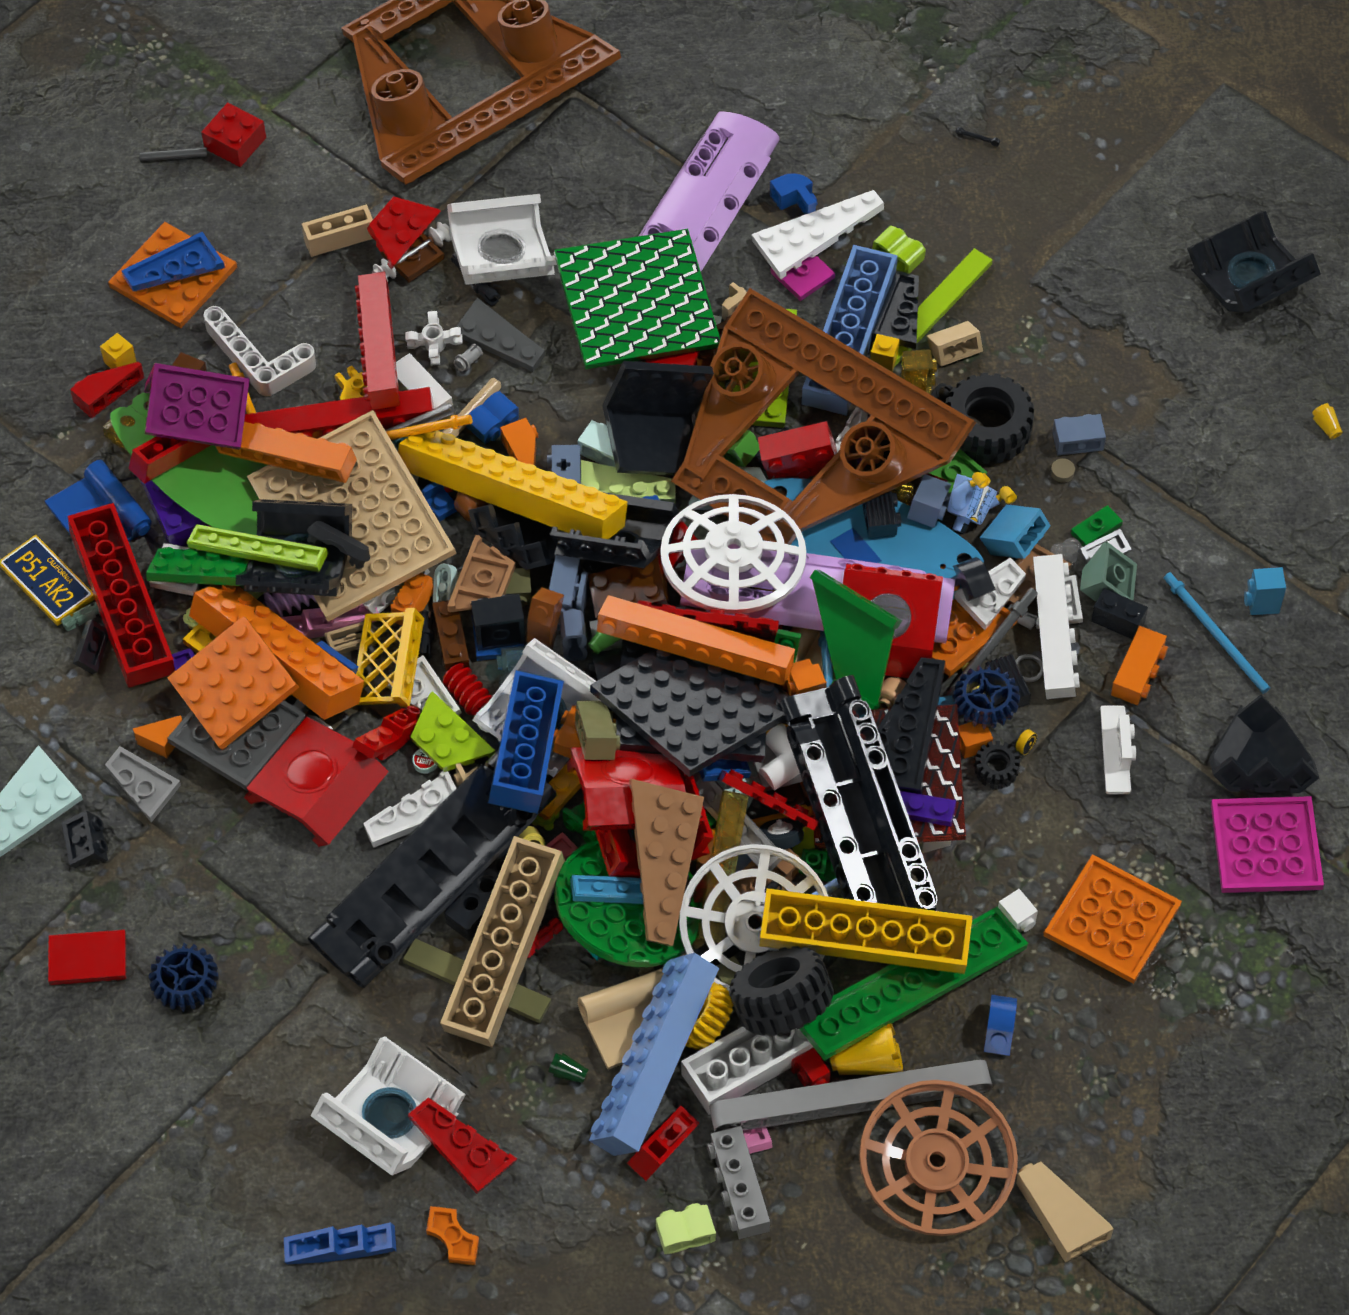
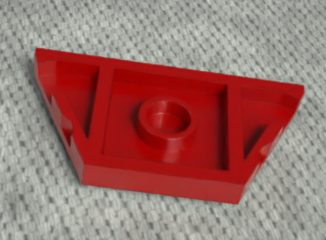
M393 196L371 221L367 230L376 241L379 251L384 252L387 257V265L390 269L394 268L441 212L439 209Z

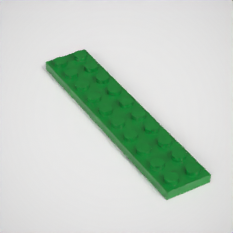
M995 907L972 920L967 967L964 974L891 964L834 995L829 1007H826L825 1012L822 1015H818L813 1022L806 1023L799 1030L825 1061L872 1035L883 1026L892 1024L1027 949L1028 942L1002 911Z

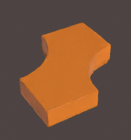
M430 1206L426 1229L427 1235L434 1236L445 1244L450 1263L476 1265L479 1237L469 1234L460 1226L457 1220V1209Z

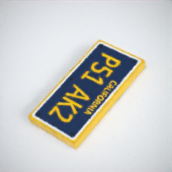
M37 535L31 537L0 560V568L57 626L62 623V618L68 615L72 616L74 612L82 609L94 600L92 591Z

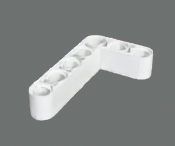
M211 306L205 310L204 321L206 331L233 363L238 364L240 372H243L244 376L250 379L251 385L262 396L276 394L316 368L315 352L310 344L301 343L272 361L267 362L222 308Z

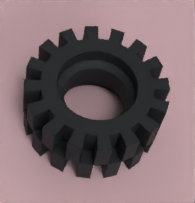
M990 741L987 743V747L982 745L981 749L977 751L974 772L977 774L979 781L983 779L982 784L984 786L990 783V788L994 789V785H998V789H1003V784L1008 787L1011 785V781L1015 782L1019 773L1020 759L1019 753H1015L1013 746L1008 748L1009 743L1004 742L1002 746L1000 741H996L995 745ZM992 759H1000L1006 763L1007 767L1002 771H995L989 768L988 762Z

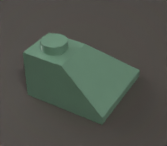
M1104 542L1082 570L1080 591L1094 601L1098 600L1104 588L1133 600L1137 564L1110 543Z

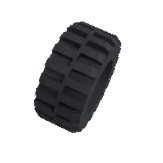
M981 373L977 377L976 375L967 377V381L961 380L949 392L945 404L967 417L975 411L987 409L997 411L1008 419L1007 423L998 427H983L975 424L959 448L975 462L977 460L983 461L982 464H989L992 461H995V464L1003 462L1005 458L1007 460L1014 458L1016 453L1019 454L1025 449V445L1028 444L1032 433L1034 404L1031 402L1029 393L1027 391L1024 392V387L1021 384H1015L1013 379L1009 377L1003 378L1001 374L994 373V375H988V373Z
M792 946V948L788 949L786 947L779 948L777 951L773 952L772 950L766 952L761 957L754 958L752 962L742 966L741 971L736 972L729 987V995L742 1026L751 1033L765 1036V1034L775 1036L778 1033L786 1034L790 1030L796 1028L798 1030L804 1027L806 1023L813 1022L818 1015H822L825 1012L826 1007H829L834 994L831 980L820 955L809 948L803 947L801 949L799 946Z

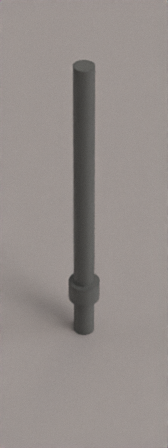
M1030 588L1020 601L1015 602L1011 607V613L962 672L963 674L967 675V671L970 668L976 672L977 667L981 666L1019 617L1022 618L1028 611L1027 607L1038 595L1036 590ZM960 676L958 677V679L954 682V684L950 687V689L946 692V694H945L944 696H951V695H952V698H953V691L955 690V684H956L957 681H960Z

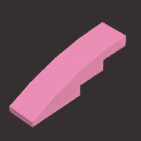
M361 604L329 622L320 608L303 610L299 616L281 618L303 633L307 638L312 639L325 636L324 633L363 622L365 614L372 613Z

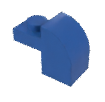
M786 174L770 181V196L780 210L797 204L805 215L816 211L818 204L815 195L812 193L813 182L803 175Z
M991 995L984 1052L1010 1056L1017 998Z

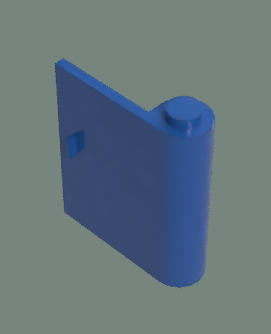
M103 460L91 463L84 472L85 478L45 500L47 507L69 534L67 516L111 503L115 505L128 542L148 533L152 523L151 519Z

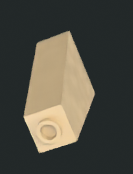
M1042 1162L1035 1165L1032 1163L1027 1164L1019 1170L1016 1184L1065 1262L1111 1239L1113 1233L1111 1224Z

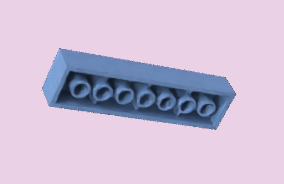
M853 245L823 331L867 357L872 343V331L896 274L898 255ZM806 377L802 388L803 405L847 416L851 403Z
M696 953L673 958L666 962L662 970L664 974L660 982L653 989L652 1001L642 1014L643 1021L632 1036L633 1043L630 1050L623 1056L622 1068L612 1081L613 1088L609 1096L602 1103L601 1108L603 1110L601 1115L592 1125L590 1142L613 1156L639 1151L719 970L717 966Z

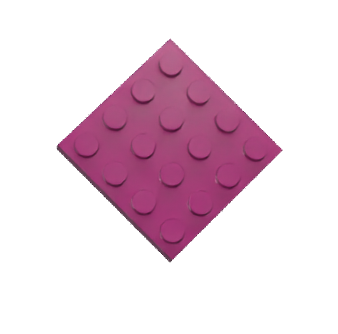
M1312 796L1212 799L1211 810L1222 893L1323 890L1324 882Z

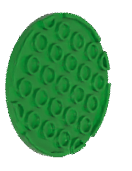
M598 840L579 847L563 863L555 883L556 909L567 931L588 951L607 961L631 967L662 965L668 960L680 957L686 952L681 940L679 920L673 946L670 947L646 941L643 915L644 904L573 901L570 883L572 875L609 876ZM689 871V872H688V875H689L688 880H691V879L693 878V875H692L691 872ZM696 886L697 890H695L689 906L704 909L703 896ZM687 917L688 937L692 946L702 928V919Z

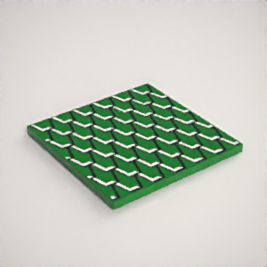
M688 229L554 250L555 260L585 370L622 364L623 361L635 362L718 348L720 336Z

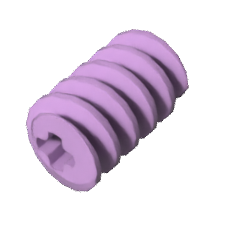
M269 593L263 594V604L280 617H283L284 610L289 615H292L293 606L300 611L301 602L309 607L310 598L317 603L313 595L272 593L271 596Z

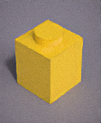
M118 333L100 346L103 361L111 369L136 362L133 345Z
M877 334L870 359L893 372L898 357L899 339Z

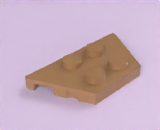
M475 535L447 605L448 612L472 609L471 601L504 595L514 573L515 562L509 557L502 555L494 546L491 548L482 542V537Z

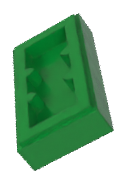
M1107 505L1073 527L1070 534L1084 547L1122 526L1123 520Z

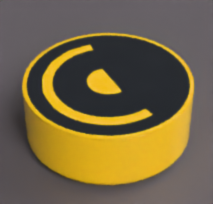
M1029 729L1023 731L1016 742V751L1023 755L1028 754L1036 743L1037 734Z

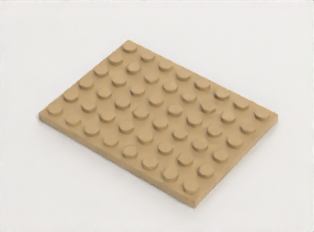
M373 410L320 437L329 442L345 443L352 447L357 461L346 483L267 465L247 476L259 499L352 504V538L369 547L370 560L364 563L363 568L357 569L355 565H350L349 560L351 557L347 556L337 597L313 595L328 622L457 554ZM296 542L313 546V543L309 544V542ZM299 569L301 575L310 571Z

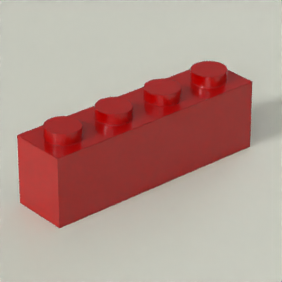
M156 436L132 450L129 470L145 484L211 445Z

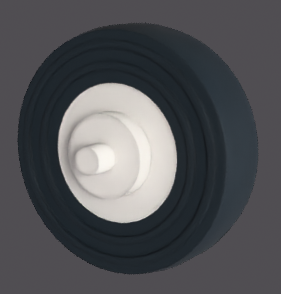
M791 818L774 819L764 823L759 828L777 848L783 850L798 845L804 838L801 822Z

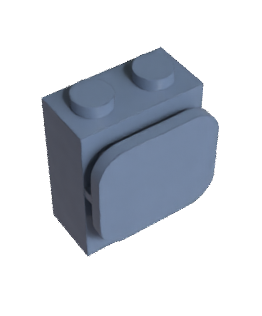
M556 555L549 590L564 594L561 613L568 609L581 610L585 616L589 589L588 572L583 571L581 575L580 558ZM560 618L557 630L561 629Z

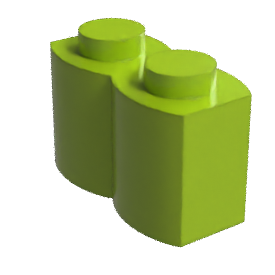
M889 226L873 242L872 248L873 250L898 255L896 270L909 274L924 260L926 252L921 242L908 238L902 229L894 226Z

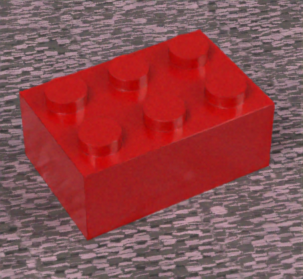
M827 421L758 437L761 461L769 480L775 478L807 479L810 476L817 475L837 453L836 444Z

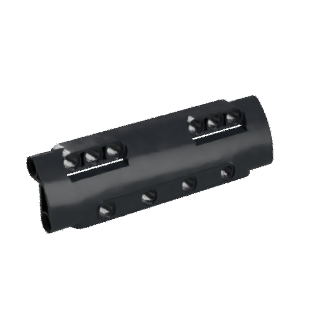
M853 675L845 676L835 680L827 688L796 694L783 699L780 704L788 724L787 738L813 813L818 821V827L843 898L861 901L856 894L859 893L863 896L865 902L906 907L887 856L889 853L907 907L937 911L936 904L938 899L871 709L861 699L855 677ZM852 711L858 713L859 718L854 716ZM838 714L840 715L842 724H843V726H844V729H845L847 738H848V740H849V743H850V746H851V749H852L853 755H854V757H855V760H856V763H857V766H858V769H859V771H860L861 776H859V774H858V771H857L855 762H854V760H853V757H852V754H851L849 745H848V743H847V740H846L844 731H843V729H842V726H841V723H840ZM860 734L865 735L868 741L862 739ZM807 753L812 754L815 760L810 759ZM869 757L873 758L876 764L870 762ZM823 799L828 800L831 807L827 806ZM840 846H843L848 854L843 853ZM902 850L908 853L909 858L903 855ZM910 874L916 876L918 882L914 881ZM919 897L925 901L926 906L920 903Z

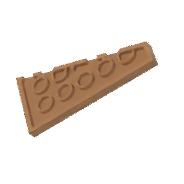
M630 779L638 868L640 869L641 876L640 887L644 904L643 915L646 941L671 947L674 944L704 797Z

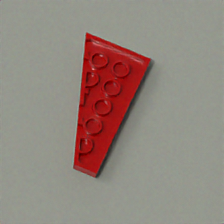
M637 601V604L749 636L775 640L778 631L779 621L770 618H752L749 615L740 613L727 615L725 611L710 609V612H702L686 608V610L677 609L675 606L662 604L661 607L652 606L651 602Z

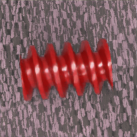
M459 663L445 673L442 682L449 692L454 695V698L459 701L460 706L465 709V712L474 716L493 696L488 695L489 691L487 688H482L483 683L477 681L478 678L475 674H472L471 668H464V664Z

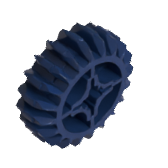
M979 665L976 672L970 668L967 671V675L962 673L960 681H957L955 684L953 698L954 706L958 708L957 713L959 716L964 715L965 723L972 720L974 727L979 723L985 729L987 724H990L994 729L997 722L1003 726L1006 723V719L1011 721L1013 713H1016L1018 710L1020 696L1019 688L1015 686V679H1008V671L1001 674L999 667L994 671L988 665L986 670H983ZM979 686L978 689L972 690V693H968L974 687ZM1001 701H1005L1001 706L994 708V706L1000 704Z
M183 943L182 948L178 949L173 944V951L169 952L164 949V957L156 955L155 960L157 964H151L150 967L152 971L149 973L150 988L154 992L155 998L157 1000L161 999V1003L164 1006L170 1003V1008L173 1010L178 1005H180L182 1011L185 1010L186 1005H190L192 1009H195L196 1002L204 1005V997H212L211 990H216L217 983L215 981L219 979L218 967L213 962V956L211 954L207 955L204 948L198 950L197 946L193 944L188 949L187 944ZM194 964L203 969V976L194 971ZM164 978L169 979L174 984V990L164 984Z

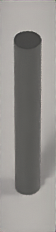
M207 148L140 152L139 157L140 161L207 157Z

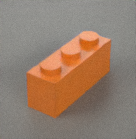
M1139 626L1113 682L1111 696L1137 706L1142 697L1147 698L1151 685L1148 683L1151 678H1156L1160 668L1157 663L1159 659L1164 660L1168 651V646H1165L1166 635Z

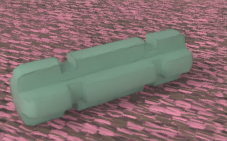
M96 602L93 603V606L88 605L74 612L73 616L68 615L62 618L61 622L65 630L70 631L76 628L75 625L78 624L80 626L96 618V614L100 616Z

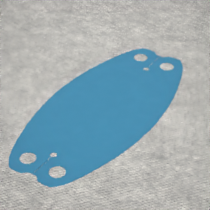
M775 478L764 483L771 488L783 486L787 490L786 497L794 501L812 479ZM898 501V506L895 507V512H900L901 527L897 528V535L868 538L862 504L801 532L805 540L806 553L844 558L830 541L854 528L882 560L879 564L918 569L926 573L943 576L944 578H952L956 575L953 565L959 564L957 556L961 553H967L971 558L977 557L984 562L983 557L969 542L939 521L936 522L933 528L908 519L911 506ZM796 537L791 545L799 547ZM945 564L946 568L941 569L940 565Z

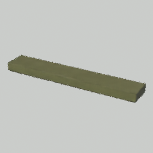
M418 939L413 941L403 958L405 964L454 986L465 961ZM517 984L508 1010L540 1024L552 1002L551 998Z

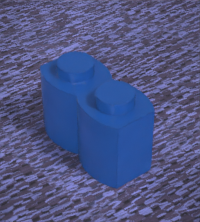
M497 391L488 397L482 405L476 407L468 414L472 416L473 422L466 425V428L484 444H487L499 438L501 435L500 427L518 421L519 409L504 394Z

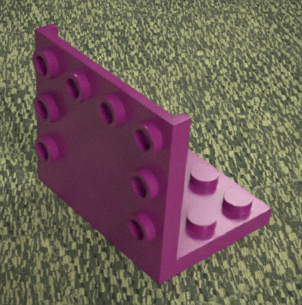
M154 363L144 389V393L150 392L144 434L240 449L250 379Z

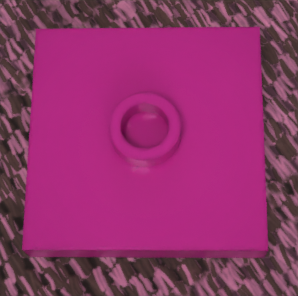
M818 256L806 258L802 261L800 267L797 269L791 268L782 279L771 268V274L799 301H802L835 278V273Z

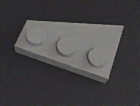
M121 746L105 764L107 771L151 823L181 786L178 779Z

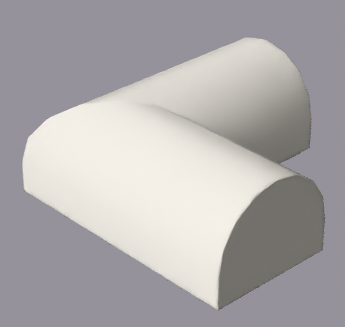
M784 724L773 727L767 733L765 743L777 757L759 769V773L773 790H776L800 774L787 738V728ZM807 753L808 757H809L810 759L814 760V759L810 756V754Z

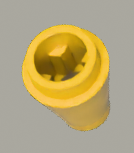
M1328 403L1317 407L1312 412L1313 420L1331 440L1343 433L1335 410Z

